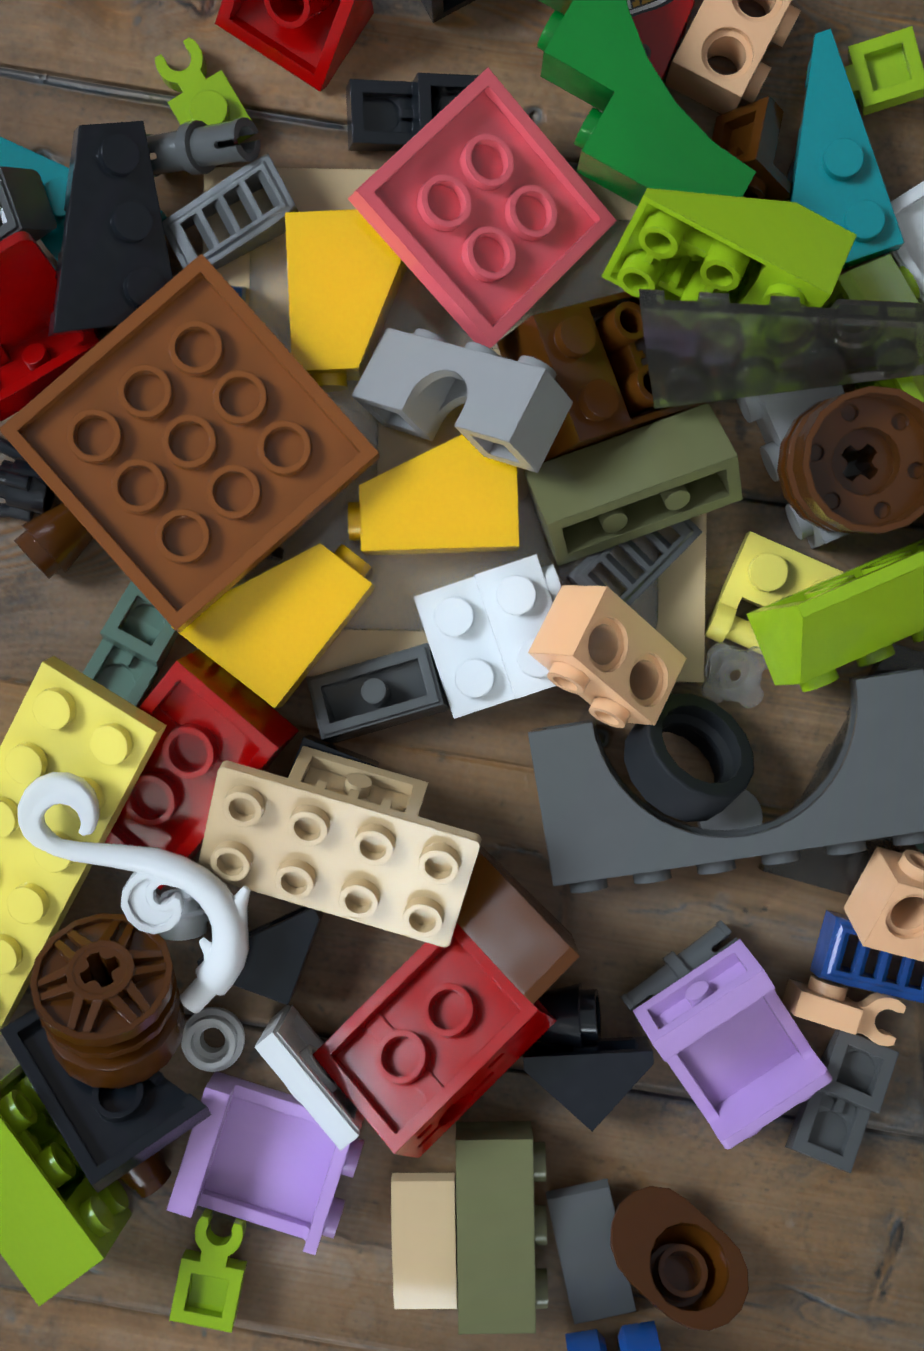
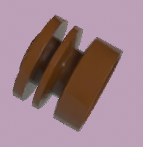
M868 386L814 403L794 419L780 444L777 473L783 495L799 517L823 531L849 534H881L908 526L924 513V402L901 389ZM857 451L860 456L856 459L855 466L861 473L860 475L845 476L843 471L848 463L841 455Z
M99 913L71 922L51 936L36 957L30 980L34 1006L40 1017L42 1027L46 1031L55 1059L70 1077L95 1088L120 1089L149 1079L169 1063L182 1042L186 1017L180 1000V993L168 946L159 934L153 935L138 930L127 920L125 914Z

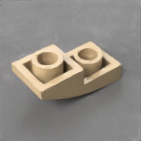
M392 1173L391 1235L394 1309H458L455 1173Z

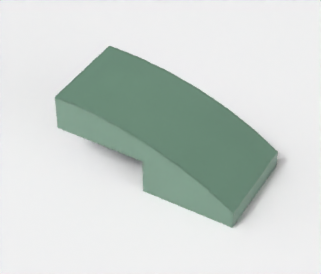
M131 581L101 630L100 634L103 639L84 669L83 674L139 708L157 678L179 633L171 628L167 620Z

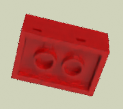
M200 649L176 660L139 707V709L167 726L105 843L155 847L192 860L202 848L217 772L222 762L228 760L266 771L299 730ZM159 885L157 888L161 890L166 885Z
M456 923L448 947L425 942L312 1055L394 1154L420 1158L557 1020L538 1000L532 1004Z

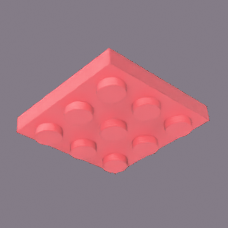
M489 68L484 70L348 198L351 204L474 342L488 348L494 346L617 221Z

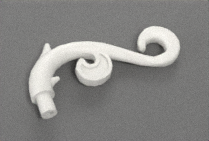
M51 772L36 778L24 790L17 806L18 824L23 836L33 846L56 857L73 862L132 871V875L122 890L121 908L127 920L140 931L153 935L168 932L181 919L184 907L182 893L176 891L169 897L161 898L156 893V888L159 885H168L187 892L200 904L207 914L212 926V942L204 937L200 939L199 944L204 955V961L195 969L197 978L180 995L181 1003L189 1011L197 1014L215 995H225L243 970L249 952L248 902L251 891L249 887L243 886L233 895L227 885L206 867L185 856L160 848L80 842L60 838L46 824L44 817L46 811L57 804L70 806L78 813L81 826L78 833L82 836L90 835L96 829L100 816L99 801L95 790L84 778L69 772Z

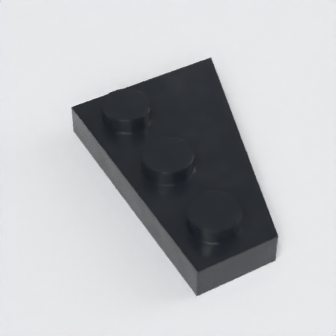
M144 121L79 125L73 133L64 205L66 216L62 248L58 254L55 277L58 280L54 312L51 313L48 337L116 328L173 278Z
M35 1008L0 1030L97 1193L212 1115L205 1104L190 1093L187 1094L166 1079L160 1071L145 1081L120 1089L95 1088L70 1077L55 1059L46 1031L42 1027L40 1017Z

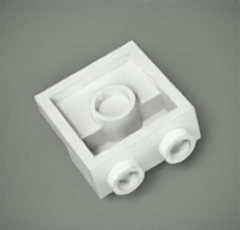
M537 554L414 596L454 719L556 686L547 677L549 670L528 653L561 588L554 565L550 564L541 567Z

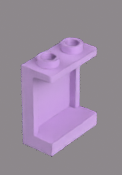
M741 939L633 1010L651 1043L664 1062L669 1064L725 1149H731L743 1140L756 1135L764 1126L797 1104L807 1101L815 1092L832 1081V1076L813 1051L775 992V986L765 970Z
M218 1071L214 1072L204 1089L201 1102L208 1107L212 1115L192 1128L167 1211L191 1218L197 1206L205 1207L302 1238L306 1241L303 1252L316 1255L322 1235L334 1239L345 1204V1200L334 1197L341 1174L353 1178L364 1140L356 1138L340 1151L293 1095Z

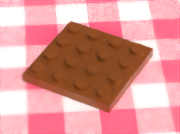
M202 253L0 427V432L174 630L179 633L380 458V454Z

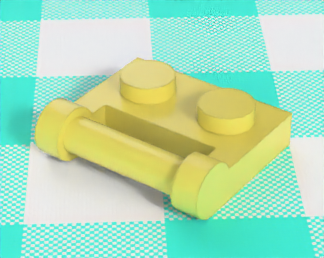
M749 531L743 539L707 621L705 637L722 643L724 639H728L762 654L750 622L736 616L740 601L744 600L761 608L841 574L843 571Z

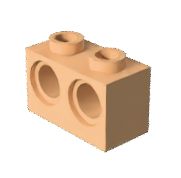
M704 0L671 63L665 85L720 114L737 109L741 99L750 103L754 102L772 68L761 62L770 43L773 42L783 47L801 12L800 9L791 5L792 0H753L764 8L766 15L762 17H751L745 14L738 5V2L743 0ZM714 56L727 57L735 64L737 72L731 75L719 74L710 67L708 59Z
M562 585L528 652L549 670L547 677L553 684L563 690L578 694L591 705L589 713L593 717L616 728H624L626 723L655 726L687 659L608 586Z
M876 847L843 908L862 946L924 962L923 853L915 850H905L903 853Z

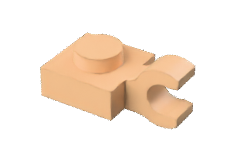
M814 975L810 976L808 984L792 979L788 980L782 1002L794 1016L850 1034H863L881 1046H893L895 1044L896 1038L890 1032L877 1029L875 1026L876 1016L882 1010L890 1009L904 1014L906 1006L894 996L873 993L864 1000L855 1002L846 997L848 988L836 982L821 979Z

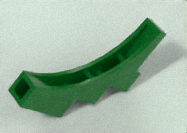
M538 0L555 10L546 23L537 44V48L544 51L540 77L593 106L574 141V145L582 149L577 167L579 174L636 206L639 205L647 188L743 197L756 171L713 142L675 102L646 55L630 14L627 0Z

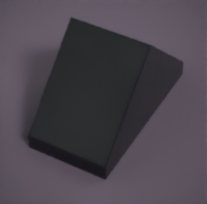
M302 906L248 931L249 952L244 968L233 985L288 1005L298 986L324 912ZM204 955L197 961L198 966L204 961Z
M646 1036L601 1038L600 1041H586L584 1048L540 1041L535 1042L522 1055L524 1071L592 1132L654 1064L653 1050Z

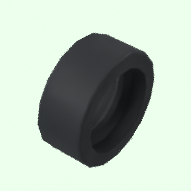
M692 693L670 694L656 725L635 724L625 740L624 762L631 782L644 799L663 814L685 822L707 821L722 812L746 790L754 774V753L743 729L731 714L716 703ZM670 732L684 737L698 747L709 761L714 774V783L696 779L680 768L668 753L662 733Z

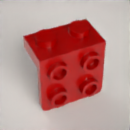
M25 231L13 233L0 241L1 422L19 412L102 340L98 331L48 337L51 313L54 312L58 278H55L56 268L34 238Z

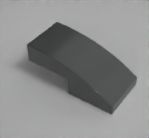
M836 1029L820 1059L831 1074L832 1081L815 1092L810 1099L801 1103L785 1147L838 1170L851 1173L871 1112L880 1113L899 1052L878 1045L859 1035Z
M608 1179L546 1191L574 1325L636 1312L631 1284L617 1267L610 1246L611 1222L615 1215Z

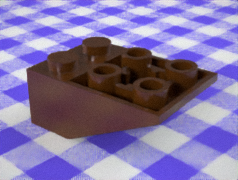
M625 291L532 315L497 342L503 358L518 361L520 356L526 355L548 364L557 374L555 377L557 383L573 401L544 462L663 420L672 415L707 403L712 404L733 395L711 334L699 328L691 327L673 314Z

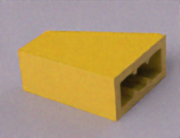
M357 209L286 212L285 227L291 354L325 392L343 391L348 389V381L360 380L365 371L407 266Z
M461 434L360 484L359 501L348 502L349 540H361V552L364 555L518 551L517 467L484 457Z
M319 543L227 591L179 634L272 707H283L376 588L375 585L364 578L372 567L342 543L334 553Z

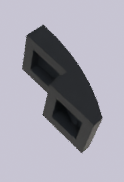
M417 73L413 82L350 79L346 86L348 151L400 150L479 75Z

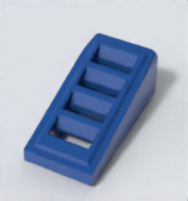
M826 910L810 971L818 978L924 1003V976L920 987L909 984L915 964L914 959L902 957L897 978L893 980L887 978L893 954L879 951L874 973L864 972L870 948L862 946L858 939L851 968L842 966L849 935L857 934L847 915Z

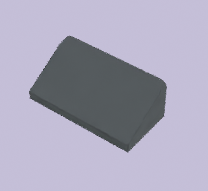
M428 643L306 679L321 740L329 743H338L450 710Z

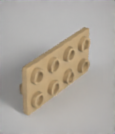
M303 746L288 778L228 760L222 762L217 772L198 864L206 867L224 883L240 888L247 886L251 891L437 946L448 947L482 839L477 833L419 817L429 782Z

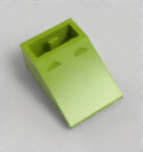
M647 188L601 277L618 285L628 294L640 297L673 314L685 324L699 328L739 349L744 355L758 359L776 368L831 296L857 235L796 202Z
M18 1065L0 1080V1254L38 1306H41L106 1257L131 1217L132 1212L128 1208L129 1199L127 1193L118 1180L99 1193L92 1187L21 1065Z

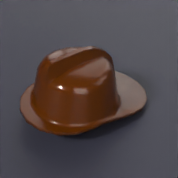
M649 1186L629 1194L618 1205L611 1222L610 1246L617 1267L630 1284L644 1295L656 1309L688 1329L711 1331L729 1324L742 1310L749 1286L748 1268L741 1251L727 1234L715 1226L686 1198L669 1188Z

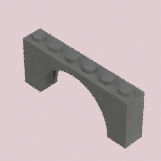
M908 668L849 678L851 697L848 729L837 760L826 778L810 796L791 811L763 824L742 829L710 830L691 826L665 816L647 805L623 782L612 766L599 737L595 719L532 729L528 732L553 886L569 884L570 893H587L607 888V878L632 875L634 884H648L672 878L671 869L694 865L697 867L698 874L707 875L736 869L735 859L761 856L763 865L795 862L801 859L800 850L826 846L828 855H846L867 850L866 840L892 836L893 845L896 846L924 843V669Z

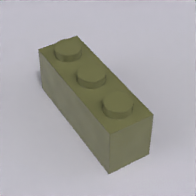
M709 403L544 462L538 473L524 470L535 514L558 566L743 500L738 455Z
M531 1121L456 1122L458 1335L536 1334V1309H548L547 1268H535V1245H547L546 1205H534V1182H546L545 1142H533Z

